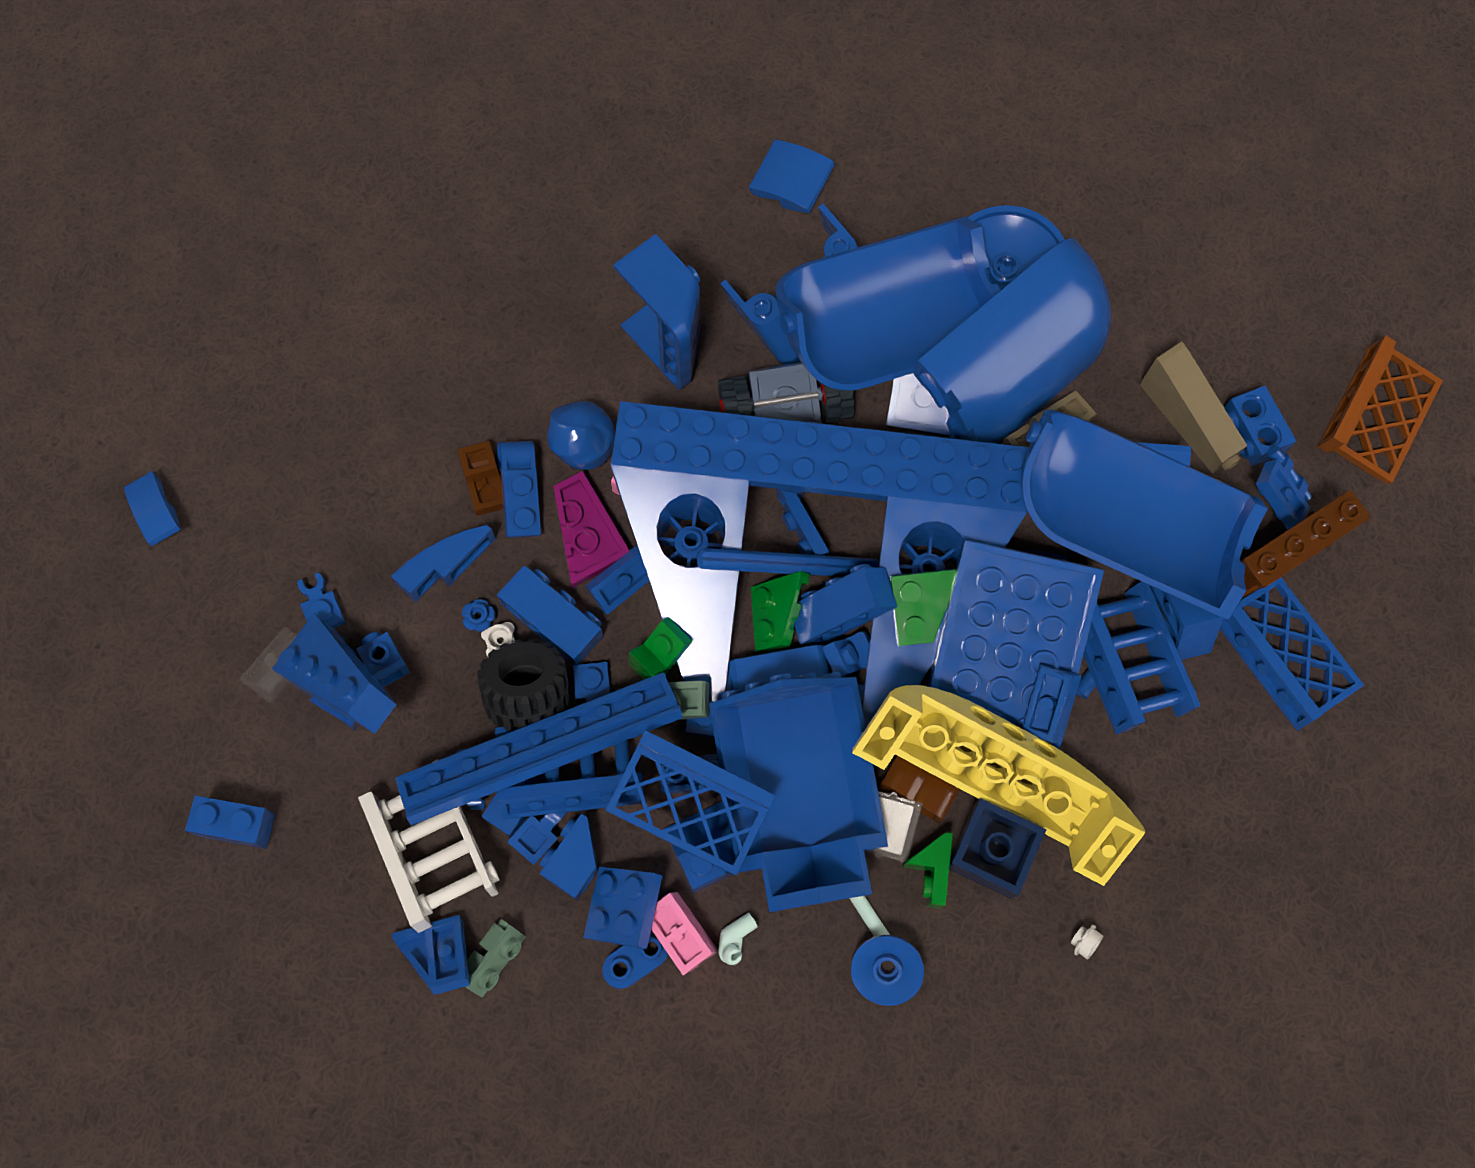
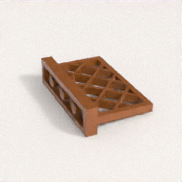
M1385 335L1368 346L1317 447L1327 453L1331 451L1336 452L1371 476L1389 485L1393 483L1443 380L1395 350L1396 341ZM1390 360L1399 365L1402 376L1391 377L1388 368ZM1419 378L1430 384L1426 394L1418 395L1413 379ZM1404 381L1409 397L1398 399L1394 383ZM1384 385L1389 401L1379 403L1375 389L1377 386ZM1411 402L1416 415L1414 419L1405 420L1400 404ZM1391 406L1396 423L1386 424L1381 408ZM1372 410L1377 427L1366 429L1362 414L1364 411ZM1398 427L1403 441L1401 445L1393 446L1388 429ZM1379 432L1384 448L1373 450L1368 433ZM1359 436L1363 453H1356L1347 447L1351 437ZM1386 453L1391 465L1388 472L1378 467L1375 455Z

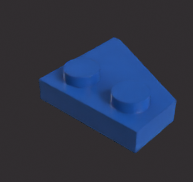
M460 915L431 922L432 927L420 933L413 928L392 933V939L434 995L470 985L464 924Z

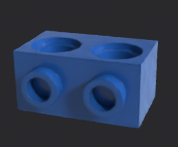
M1266 386L1234 397L1224 407L1247 444V447L1241 452V456L1245 459L1248 458L1251 466L1269 460L1270 457L1267 452L1272 447L1279 446L1284 454L1297 442ZM1243 410L1248 411L1252 417L1245 415ZM1258 438L1264 439L1268 446L1262 444Z

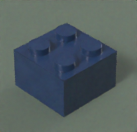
M980 798L973 804L950 857L949 870L1009 899H1013L1019 896L1047 829Z

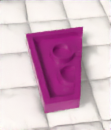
M583 471L553 486L572 588L602 573L629 552L627 545Z

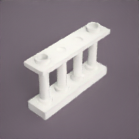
M372 791L358 797L409 924L418 933L432 927L428 915L433 913L432 909L481 885H484L486 891L492 897L498 894L494 884L500 881L491 861L485 863L461 806L399 832L398 830L392 831L388 820L393 818L394 813L405 809L400 795L389 801L385 799L379 800ZM455 821L457 822L463 840L414 864L411 861L405 862L401 851L406 849L407 844ZM470 853L477 869L476 872L427 896L424 893L419 895L414 883L419 881L420 876Z

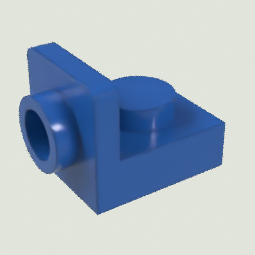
M862 631L822 647L833 673L840 672L841 677H845L866 668L870 640L867 633Z

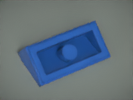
M1040 665L1022 729L1051 743L1061 742L1066 731L1081 675Z

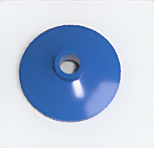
M879 935L866 940L856 950L851 963V976L855 987L867 1000L883 1006H895L910 1000L919 991L924 979V964L917 949L907 940L894 935ZM884 961H891L895 966L891 970H885L881 964Z

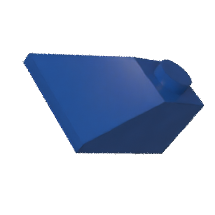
M720 802L703 810L704 815L724 809L723 803ZM699 812L681 820L680 824L699 818ZM726 813L706 819L713 840L731 834ZM702 821L682 827L687 843L697 846L709 842ZM673 824V825H671V826H668V827H666V828H664V829H667V828H670V827H672V826H675L676 824ZM677 829L668 832L680 839ZM732 838L715 843L719 859L733 865L735 855ZM670 843L693 894L733 875ZM710 846L701 848V850L713 855Z

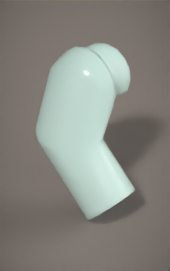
M749 912L723 928L720 933L718 953L720 959L729 965H735L741 961L743 937L758 928Z

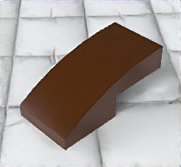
M490 441L457 449L476 516L504 509L502 481Z

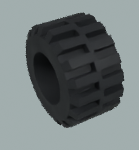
M520 639L514 640L513 644L508 645L504 643L500 645L499 650L493 649L489 652V658L483 659L480 663L481 669L477 672L483 707L488 719H492L493 724L497 727L504 725L505 730L512 732L514 728L520 729L564 712V707L569 705L570 690L564 658L560 656L559 651L555 647L550 648V645L546 642L538 644L533 639H529L527 642H522Z

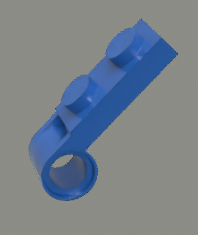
M532 441L498 442L497 462L502 479L506 538L539 537L541 535L534 444Z
M775 489L776 495L784 508L782 520L788 531L792 532L795 530L800 541L797 544L801 554L828 556V548L800 501L804 497L805 492Z

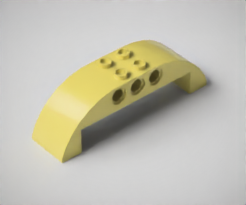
M905 685L895 688L888 694L852 748L853 754L885 770L893 756L897 755L978 799L981 798L1047 829L1046 835L1069 847L1073 870L1103 886L1145 834L1144 827L1127 805L1106 784L1076 760L1053 745L985 708L943 690L921 685Z

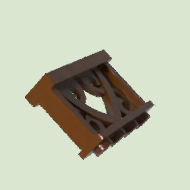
M1347 491L1242 559L1240 562L1245 565L1244 581L1246 586V592L1242 599L1256 590L1263 589L1369 520L1370 514L1353 491Z

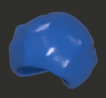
M576 401L557 407L551 412L547 429V440L551 451L565 464L577 470H591L602 465L611 455L616 431L608 413L596 403Z

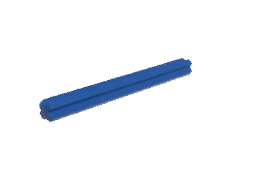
M708 548L701 549L696 556L697 566L701 569L783 574L802 571L809 573V575L845 577L851 574L850 569L858 565L870 564L871 567H879V560L871 558Z

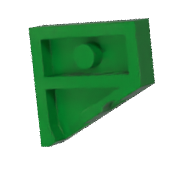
M957 568L890 576L891 587L897 604V608L894 609L898 646L934 642L950 601Z
M798 571L751 587L755 652L769 653L790 647L794 634V623L799 616L802 606L797 603L802 583L808 585L809 573Z

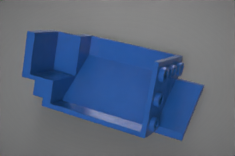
M813 645L729 661L728 666L733 691L722 693L723 699L709 703L719 767L776 795L738 872L762 870L769 912L872 894L864 851L888 847L873 764L852 753V748L866 729L856 677L842 678L840 672L829 673L826 655L822 649L824 645ZM726 798L729 807L738 804V803H736V802H734V801H732V800ZM744 806L731 810L737 832L751 827L757 815L756 812ZM748 832L739 835L742 845ZM733 837L732 844L736 859L739 850L735 838Z

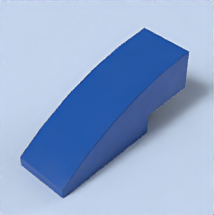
M485 525L447 537L411 558L391 578L415 602L439 578L450 587L496 540L493 531L489 526Z

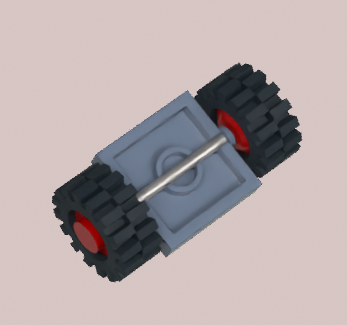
M801 362L748 370L751 398L748 393L745 376L719 379L717 382L721 413L753 416V411L756 417L822 424L819 401H821L825 422L830 423L854 418L853 390L830 388L819 381L817 384L816 379Z

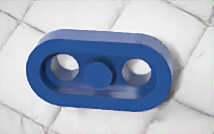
M653 931L650 932L649 942H654L658 946V951L655 955H646L643 948L622 946L606 958L602 973L605 981L611 987L616 989L628 988L667 960L669 954ZM618 963H624L627 966V973L622 977H617L614 974V967Z

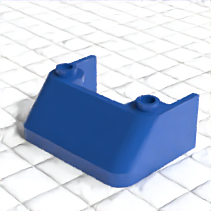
M824 204L819 206L818 209L823 228L830 236L824 244L825 257L858 248L853 237ZM726 279L720 283L729 303L779 363L787 365L800 361L787 335L782 331L777 300L772 295L760 293L744 302Z
M655 234L613 265L617 273L647 304L620 324V326L678 390H681L691 382L700 338V288L698 284L700 277L692 266H685Z

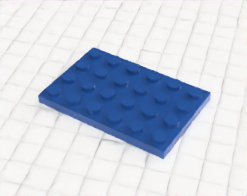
M963 539L929 687L969 700L1022 728L1040 665L1079 674L1104 570L1098 567ZM1046 741L1060 750L1062 741L1057 743Z

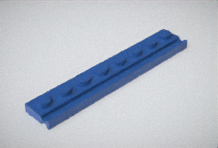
M664 672L395 777L407 820L410 825H414L641 735L645 730L651 731L683 718L681 709L677 704Z

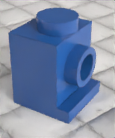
M373 632L365 636L361 640L362 646L356 649L363 663L371 671L370 674L383 688L410 673L387 632L382 635L380 632ZM383 650L385 651V655L382 659H374V655L382 652Z

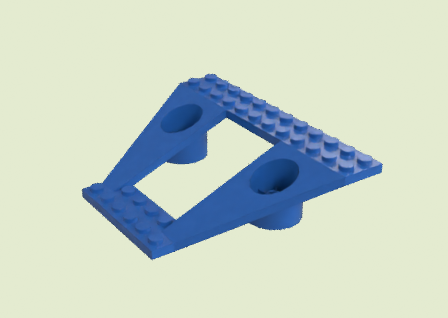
M620 401L611 470L661 618L664 620L669 617L693 641L677 660L683 682H708L709 703L723 699L722 693L733 691L728 663L739 571L709 570L691 566L697 565V553L703 548L742 550L749 486L886 501L878 568H886L891 584L890 576L945 570L944 562L951 558L957 568L963 539L1005 548L1027 514L1023 497L1022 476L1029 447ZM693 519L692 526L681 528L678 524L682 520ZM700 520L709 523L711 526L703 531L696 527V521ZM671 525L677 532L675 539L662 537ZM717 530L723 540V544L709 543L708 536ZM660 545L673 546L676 552L667 558L663 554ZM927 546V551L918 555L913 550V547ZM932 547L940 549L945 555L940 558L932 554ZM904 551L913 560L912 566L899 564V556ZM677 559H680L681 562L687 566L683 567L674 564L673 562H675ZM947 608L933 643L898 646L894 609L872 620L864 685L858 684L866 727L892 690L905 685H920L936 659ZM710 707L709 718L687 719L686 735L715 738Z

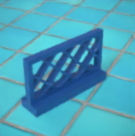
M1282 578L1242 599L1229 621L1224 619L1221 623V632L1296 731L1313 722L1364 686L1360 678ZM1275 587L1284 598L1283 607L1268 603L1269 591ZM1250 606L1260 609L1259 622L1252 621L1243 608ZM1268 611L1282 615L1281 628L1267 625ZM1290 617L1298 618L1305 625L1304 634L1289 631ZM1266 633L1281 636L1280 650L1272 648L1266 640ZM1289 639L1303 642L1302 656L1288 652ZM1311 644L1323 648L1326 652L1325 662L1311 658ZM1288 660L1302 664L1301 678L1295 677L1288 669ZM1310 666L1324 670V684L1309 680ZM1333 672L1343 674L1351 686L1346 690L1333 687ZM1309 688L1323 692V705L1318 708L1309 696Z
M645 730L605 811L737 876L776 795ZM642 755L656 763L659 776L639 783L635 766ZM661 765L673 772L664 774ZM632 774L635 784L625 788ZM680 774L688 779L692 792L672 799L666 778ZM661 780L668 801L647 807L641 787ZM694 782L706 788L696 791ZM637 788L643 806L642 810L629 814L615 807L622 793ZM710 790L720 794L724 809L704 815L698 795ZM694 797L700 817L680 824L674 803ZM726 798H728V799H730V800H732V801H734V802H736V803H738V804L729 807ZM669 805L676 825L661 830L653 825L649 811ZM744 806L756 812L757 815L752 826L737 832L731 810ZM645 813L648 823L635 816ZM726 813L733 833L713 840L706 819ZM702 821L709 842L697 846L687 843L682 827ZM677 829L680 839L668 832ZM748 832L742 845L739 835ZM734 837L739 853L733 865L719 859L714 844ZM710 846L713 855L701 850V848Z

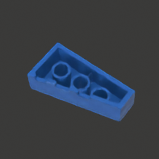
M313 613L288 648L280 654L278 661L272 668L273 671L302 692L376 734L397 705L382 685L370 674L371 671L358 659L354 650L347 645L343 636L315 613Z

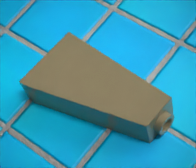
M1180 342L1157 357L1141 381L1140 386L1212 474L1220 468H1223L1225 472L1230 470L1242 460L1239 455L1247 447V444L1183 342Z

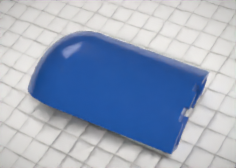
M961 217L799 265L784 274L777 282L775 289L780 313V325L804 367L816 380L838 390H859L914 373L918 359L1001 291L998 284L991 285L986 276L985 269L990 268L985 253L982 226L967 217Z
M1069 238L1060 242L918 359L913 375L931 394L939 408L944 406L947 408L950 419L946 421L950 432V439L1001 444L1007 436L1020 428L1098 359L1109 336L1111 306L1107 287L1097 265L1076 239Z
M1044 411L1040 421H1034L1027 434L1026 441L1030 442V446L1025 458L1022 476L1025 505L1036 526L1051 540L1066 548L1229 621L1246 592L1244 581L1245 565L1240 562V556L1243 548L1246 550L1250 549L1255 533L1268 509L1262 500L1094 423L1060 411Z

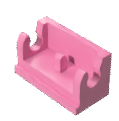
M678 892L669 893L657 902L651 930L682 975L694 970L699 964L718 952V949Z

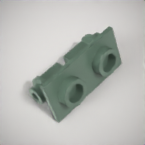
M502 919L498 924L493 923L479 943L488 952L483 957L474 950L467 959L470 985L465 987L480 997H483L487 991L494 988L499 980L500 972L509 960L514 959L518 955L521 943L526 936Z

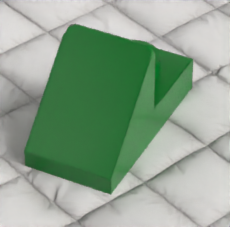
M668 617L659 623L644 644L630 650L629 665L644 680L663 672L666 675L693 641Z
M944 833L902 866L904 868L930 871V876H924L922 883V897L927 898V907L941 909L946 906L952 833Z

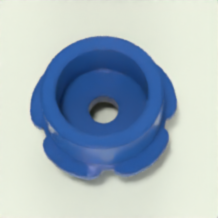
M476 599L473 603H467L461 613L464 617L462 620L463 625L471 631H485L495 619L494 608L489 607L488 602L482 599ZM481 613V617L476 618L475 614Z

